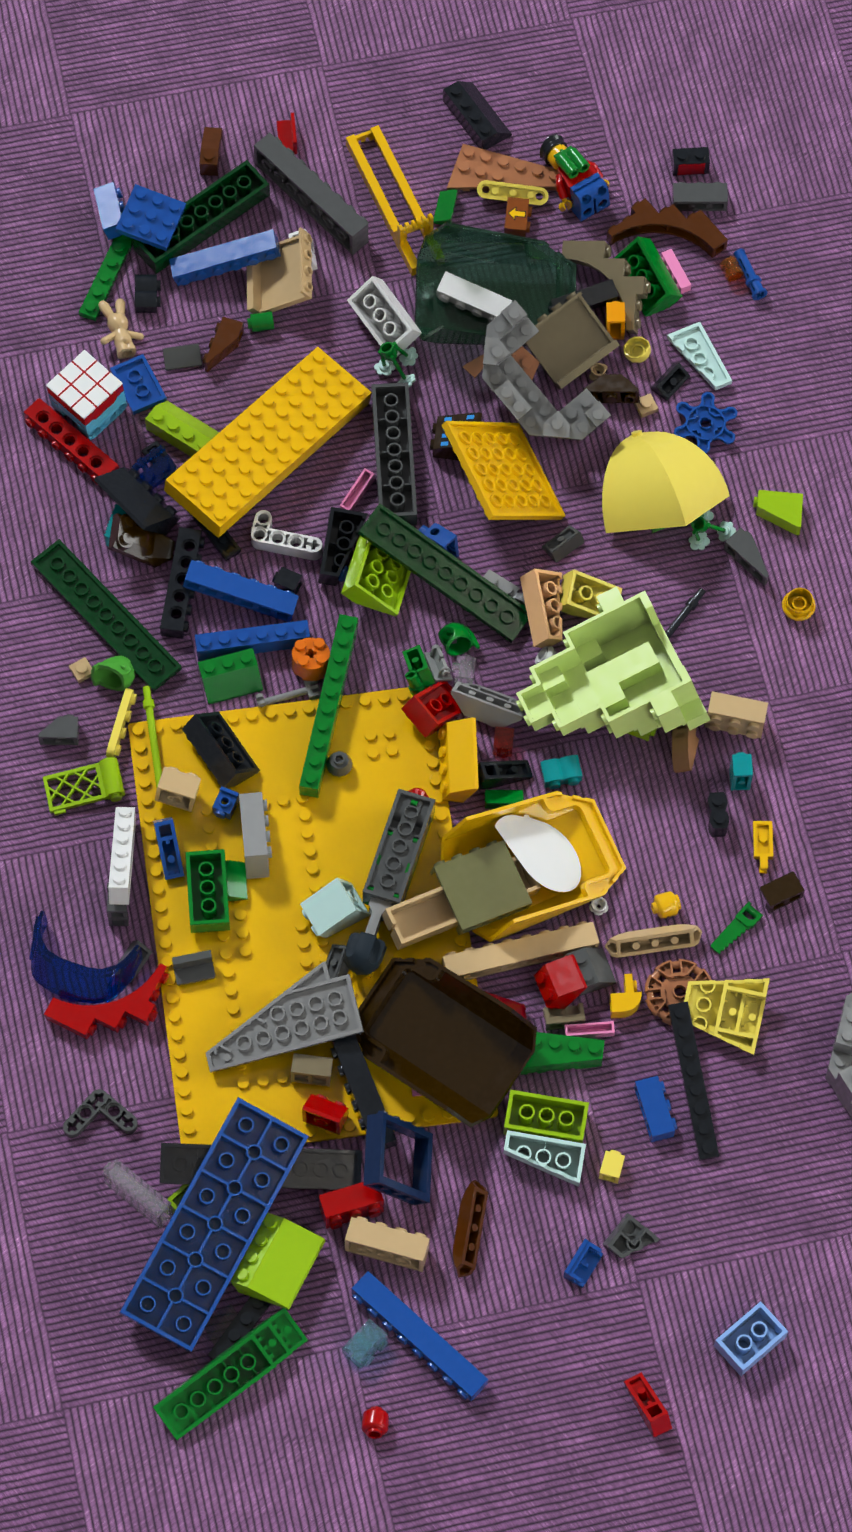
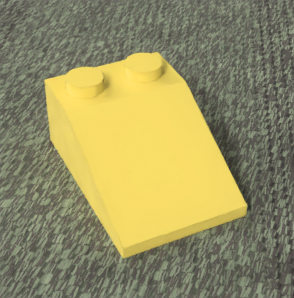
M573 569L564 574L562 578V594H560L561 611L572 616L590 619L600 614L596 606L599 604L596 596L616 586ZM617 586V588H618V590H619V592H620V594H621L622 588H620V587Z

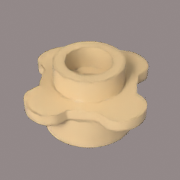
M602 363L594 364L589 368L591 370L589 378L595 380L606 374L607 365Z

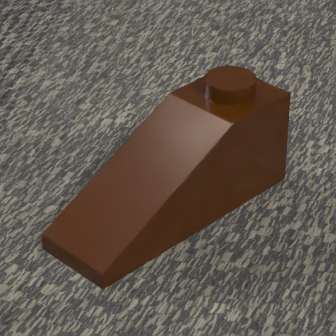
M204 127L199 161L200 175L218 176L222 128Z

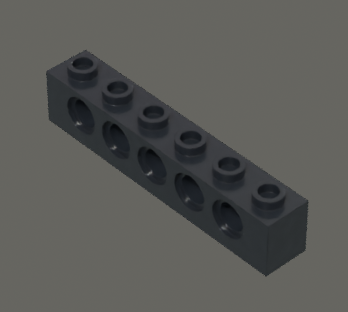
M179 527L160 625L161 636L183 639L184 632L188 633L189 621H187V616H191L192 613L190 601L194 599L195 591L184 588L179 583L185 580L188 568H183L182 566L190 565L191 560H202L200 548L204 549L205 537H202V530ZM187 548L194 549L192 551H186ZM178 598H183V599H184V600L181 601V602H177V601H176V599H178ZM174 615H180V616H181V617L178 618V619L172 618Z

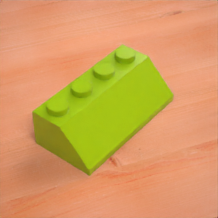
M169 401L156 405L145 418L146 430L190 457L219 433Z

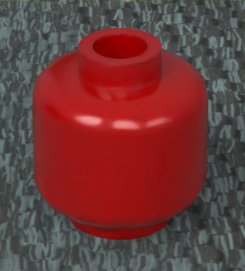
M378 1406L367 1409L362 1416V1431L369 1438L373 1439L381 1438L387 1433L389 1426L388 1413Z

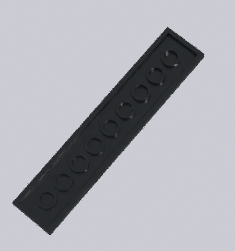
M161 1143L159 1184L190 1185L211 1145ZM302 1148L281 1188L338 1190L361 1183L362 1150Z

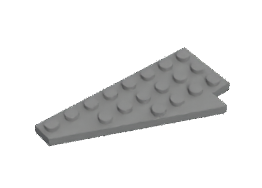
M326 961L319 964L208 1050L206 1057L210 1072L228 1069L363 1033L364 1030L350 975L347 974L330 979Z

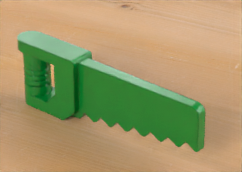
M748 902L711 944V949L720 955V952L728 948L729 944H732L733 941H736L737 937H741L745 930L752 929L761 920L763 915L751 906L752 903ZM748 912L755 919H748L743 914Z

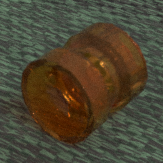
M728 257L720 263L722 271L726 273L725 277L728 282L736 281L743 276L744 272L741 267H738L736 257Z

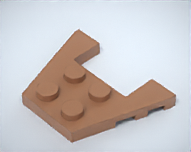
M521 346L511 356L530 379L533 380L540 362ZM484 354L463 366L474 378L483 370Z

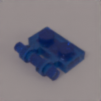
M162 444L157 448H152L149 454L143 458L140 457L132 465V468L136 471L142 468L143 472L139 477L143 481L145 480L150 483L152 490L178 469L168 454L163 458L160 455L166 451ZM156 459L157 462L150 467L147 465L150 461Z

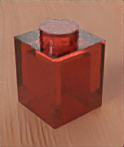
M495 726L493 755H497L500 758L512 757L515 728Z

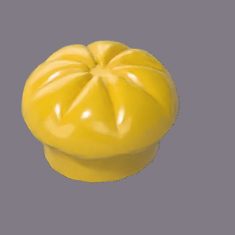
M805 588L791 590L782 600V609L785 615L794 621L807 620L813 615L816 608L812 594Z

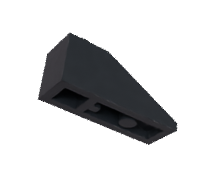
M528 760L478 763L479 789H492L533 777Z

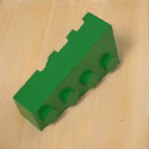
M537 1032L535 1052L521 1071V1075L536 1072L537 1074L545 1073L546 1071L554 1070L565 1071V1069L601 1067L605 1040Z

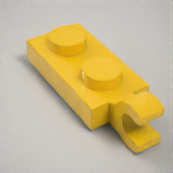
M753 821V859H759V874H767L768 860H773L772 821Z

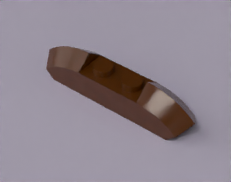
M476 1180L472 1181L467 1187L459 1209L453 1244V1261L458 1278L471 1275L476 1268L488 1198V1191Z

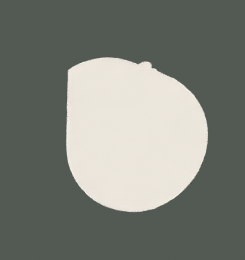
M527 814L523 817L506 815L496 822V830L534 880L542 886L557 892H568L577 887L581 878L579 858L571 843L561 832L543 821L530 818Z

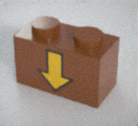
M508 197L504 238L525 239L526 233H530L531 222H527V219L532 215V206H529V199Z

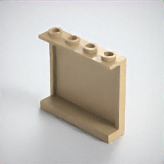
M301 227L299 228V235L279 242L281 257L260 262L257 265L247 266V310L252 314L275 312L312 299V237Z

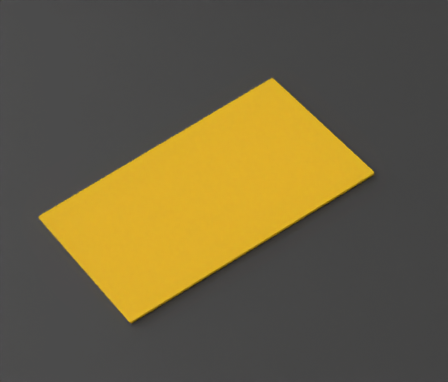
M408 687L342 696L328 757L335 752L341 751L350 756L353 765L351 771L341 777L332 775L326 767L319 798L304 796L299 793V784L319 699L266 705L260 708L251 707L220 711L224 720L260 769L257 774L235 787H228V789L239 794L262 792L263 800L267 799L268 811H264V815H268L269 826L266 827V831L270 830L271 842H267V846H271L272 858H268L270 877L246 879L248 900L228 901L230 930L191 933L185 852L224 849L226 861L231 860L245 863L240 801L231 820L227 818L220 819L214 815L212 806L220 792L221 785H219L216 777L207 768V764L198 755L195 747L182 730L194 715L155 720L162 771L164 766L175 767L180 772L194 773L201 778L192 812L155 801L157 788L147 721L134 722L128 725L158 966L161 963L167 966L169 971V978L165 985H161L181 1144L212 1145L238 1097L308 1135L306 1143L366 1135L365 1130L362 1131L359 1126L358 1119H360L358 1112L354 1113L351 1105L353 1098L351 1094L347 1095L344 1087L346 1083L345 1078L339 1075L337 1059H333L330 1087L291 1082V1067L294 1053L333 1058L330 1052V1048H332L330 1041L212 1073L209 1070L206 1052L270 1003V994L275 980L291 986L294 985L315 967L327 960L332 944L346 946L352 933L366 931L371 915L328 938L316 936L311 929L313 925L310 920H307L302 914L303 908L300 903L337 877L351 882L363 901V889L398 789L409 791L413 788H421L426 791L429 798L435 799V813L405 901L441 887L436 873L431 875L430 872L434 864L441 861L442 837L453 827L449 802L442 800V793L440 792L441 775L439 774L441 760L438 755L440 746L437 732L425 738L402 711L401 708L413 697ZM172 817L184 876L165 880L153 821ZM364 904L367 910L369 911V905ZM382 921L377 933V939L384 941L387 949L379 968L368 975H357L350 969L348 971L358 1008L392 958H431L441 964L442 957L449 952H463L465 949L472 947L469 932L458 935L456 927L397 950L390 935L393 930L388 931L385 922ZM211 950L215 978L178 986L172 958ZM477 978L467 980L478 987ZM365 1058L388 1115L400 1117V1120L412 1122L417 1127L461 1122L424 1096H412V1089ZM311 1094L323 1095L329 1101L334 1103L339 1101L348 1107L349 1114L340 1135L303 1122L302 1108ZM498 1108L496 1109L491 1118H495L498 1116Z

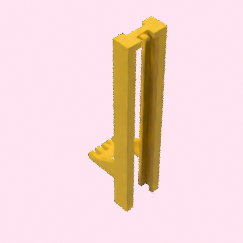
M379 125L370 128L369 131L346 137V146L411 276L418 274L417 269L420 268V265L407 241V234L420 229L437 265L445 264V255L433 234V215L429 213L426 218ZM367 137L370 141L375 140L415 221L411 220L410 225L408 222L404 223V227L401 224L399 225L358 143L359 140L364 142Z

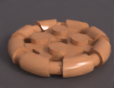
M678 959V961L669 960L658 965L654 969L653 974L648 976L644 988V994L647 995L645 1001L655 1017L658 1016L662 1019V1022L671 1025L669 1011L666 1013L662 1008L666 1006L668 1009V1005L684 1002L688 981H709L712 979L704 968H699L695 962L685 959ZM673 969H679L680 972L673 973ZM693 972L694 974H696V978L693 979L692 977H690V973ZM660 976L666 978L663 982L658 980ZM682 988L685 990V995L677 996L674 990ZM660 992V997H655L654 993Z

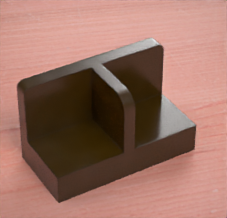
M793 871L760 887V891L767 901L765 908L768 913L802 898L805 892Z

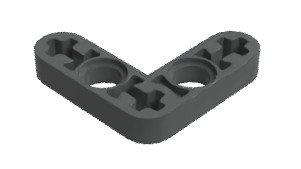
M97 1089L64 1122L63 1129L67 1137L76 1138L100 1113L126 1134L134 1133L138 1128V1122L133 1114L107 1092ZM96 1096H98V1097L103 1096V1097H102V1098H103V1102L98 1101V1102L95 1104L96 1110H94V1108H93L92 1106H93L94 1103L96 1102V1098H95V1097H96ZM117 1107L120 1112L117 1116H111L108 1113L109 1109ZM83 1109H89L92 1112L89 1118H82L80 1116ZM123 1114H125L124 1119L127 1122L132 1120L133 1127H125V1122L121 1119ZM77 1117L80 1122L76 1125V1131L71 1130L69 1132L68 1126H74L77 1123L75 1119Z

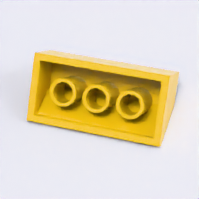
M473 717L447 722L438 731V739L440 740L438 755L441 760L439 774L441 775L440 792L442 793V800L464 803L479 789L476 718Z

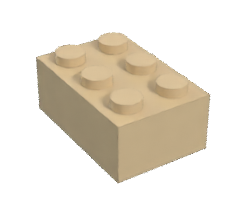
M712 691L708 708L710 721L705 723V727L712 731H726L732 735H746L751 739L761 738L768 702Z

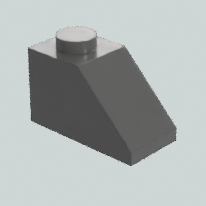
M70 714L57 717L39 733L40 745H78V717Z

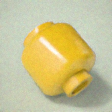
M668 891L655 895L651 908L653 914H657L659 918L664 919L676 916L679 909H681V903L677 894Z

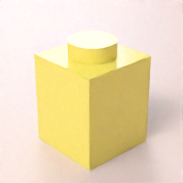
M605 1151L599 1179L618 1184L625 1156L619 1151Z

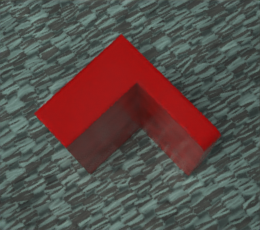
M291 113V120L277 121V133L282 144L286 148H290L294 154H297L294 113Z

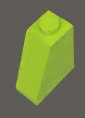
M758 490L757 497L754 496L753 499L756 515L795 535L800 534L803 494Z

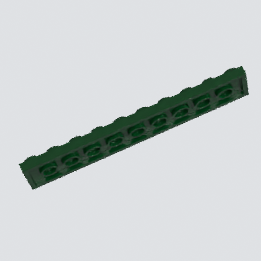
M379 503L359 530L358 534L510 643L513 642L528 621L524 605Z
M60 539L30 561L39 574L118 656L122 655L131 661L135 674L147 686H150L152 692L156 691L182 670V666Z

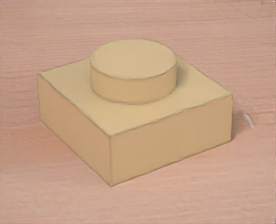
M651 393L640 397V403H634L641 418L658 412V406Z
M86 657L69 665V669L78 684L91 677L92 667Z

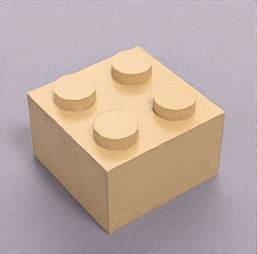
M164 766L157 786L155 801L192 812L201 778L194 773H184L175 767Z

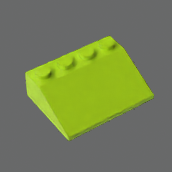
M359 536L341 594L355 604L396 617L400 610L411 571L362 536Z
M267 1212L230 1282L241 1294L289 1310L326 1240L283 1217Z

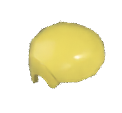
M636 336L628 339L625 345H623L625 357L632 363L646 361L651 352L649 341L643 337Z

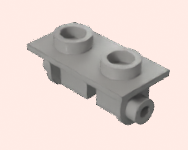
M437 644L433 645L431 651L424 652L434 680L453 681L450 673L451 670L447 666L442 653V647Z

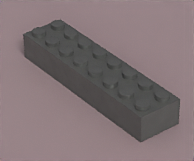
M268 133L254 145L255 165L346 250L354 255L368 243L369 233L366 218L359 216L352 205L345 203L340 194L332 191L330 185L319 179L318 174L313 170L311 171L302 159H298L290 148H286L277 136L274 137L271 133Z
M372 384L378 505L379 503L410 525H417L409 384Z

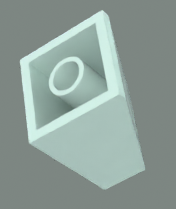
M338 877L300 903L303 908L302 914L313 925L311 926L312 931L316 936L328 938L370 915L353 884Z

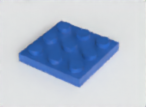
M135 184L115 228V232L166 251L184 212L186 203Z

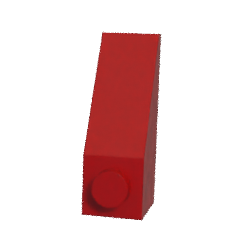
M642 1372L625 1380L624 1384L653 1437L671 1430L669 1414Z

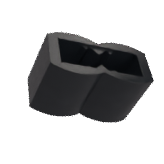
M135 274V313H157V307H161V296H157V291H161V280H157V274Z
M713 792L708 796L706 812L709 817L708 831L711 837L726 836L729 816L726 811L727 797L724 792Z

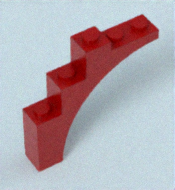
M160 963L155 972L141 987L113 1002L98 1005H78L53 997L44 1016L47 1020L87 1040L90 1035H94L97 1029L96 1023L118 1033L120 1028L123 1029L128 1020L127 1016L148 1026L150 1021L153 1022L158 1014L156 1005L152 1001L155 1002L158 999L161 985H165L169 978L168 968Z

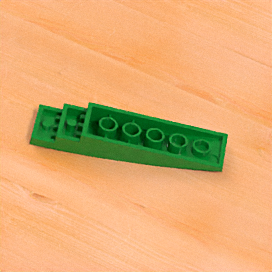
M281 1308L154 1405L153 1408L175 1439L178 1440L274 1369L277 1364L291 1355L294 1350L307 1342L308 1339L285 1308Z

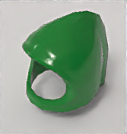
M449 623L438 633L439 640L446 647V652L450 656L464 654L472 646H475L477 649L480 648L474 633L464 624Z

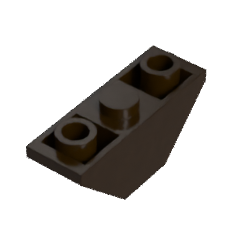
M603 374L584 388V390L587 388L595 399L601 403H640L639 389L622 374Z

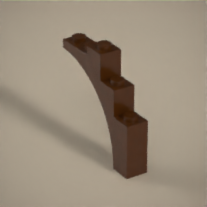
M646 198L635 202L631 207V214L626 216L618 225H613L608 229L606 240L610 245H613L620 240L634 235L646 233L668 234L694 243L712 258L727 248L728 239L702 210L691 213L686 219L674 204L664 207L658 213Z

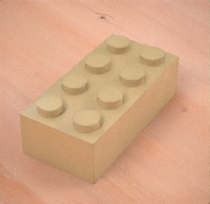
M360 1216L356 1218L351 1217L345 1237V1251L423 1272L430 1238H426L425 1234L418 1232L415 1234L408 1233L406 1229L400 1227L393 1229L387 1227L388 1225L382 1222L371 1223L368 1222V1219Z

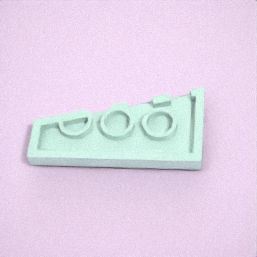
M700 322L667 335V339L714 390L732 384L730 375Z

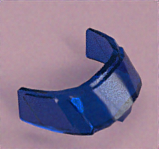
M41 910L39 916H36L29 955L31 972L37 983L53 994L73 1003L75 1001L92 1004L108 1003L115 999L134 978L143 958L140 945L136 944L133 950L116 965L103 969L86 967L58 957L47 949L42 940V935L48 924L45 911Z

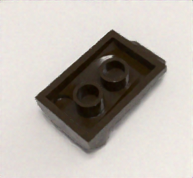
M127 513L113 515L109 550L154 568L172 560L174 540L164 534L143 530Z

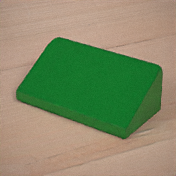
M458 190L440 191L434 215V224L451 226Z
M485 790V809H496L524 800L523 790Z
M227 860L228 901L248 900L245 863Z

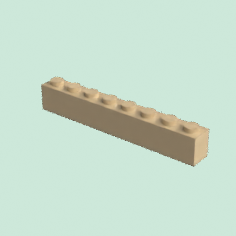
M582 921L577 923L576 926H561L557 930H544L533 936L526 934L521 936L520 939L512 940L510 938L498 944L487 943L481 948L475 949L470 947L459 953L449 952L442 957L441 964L465 980H470L565 957L567 953L584 947L598 948L599 939L594 923Z

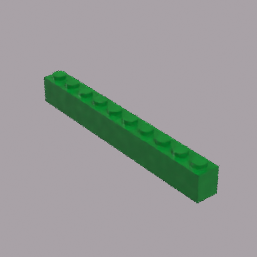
M339 614L299 784L300 795L319 798L358 631V617Z

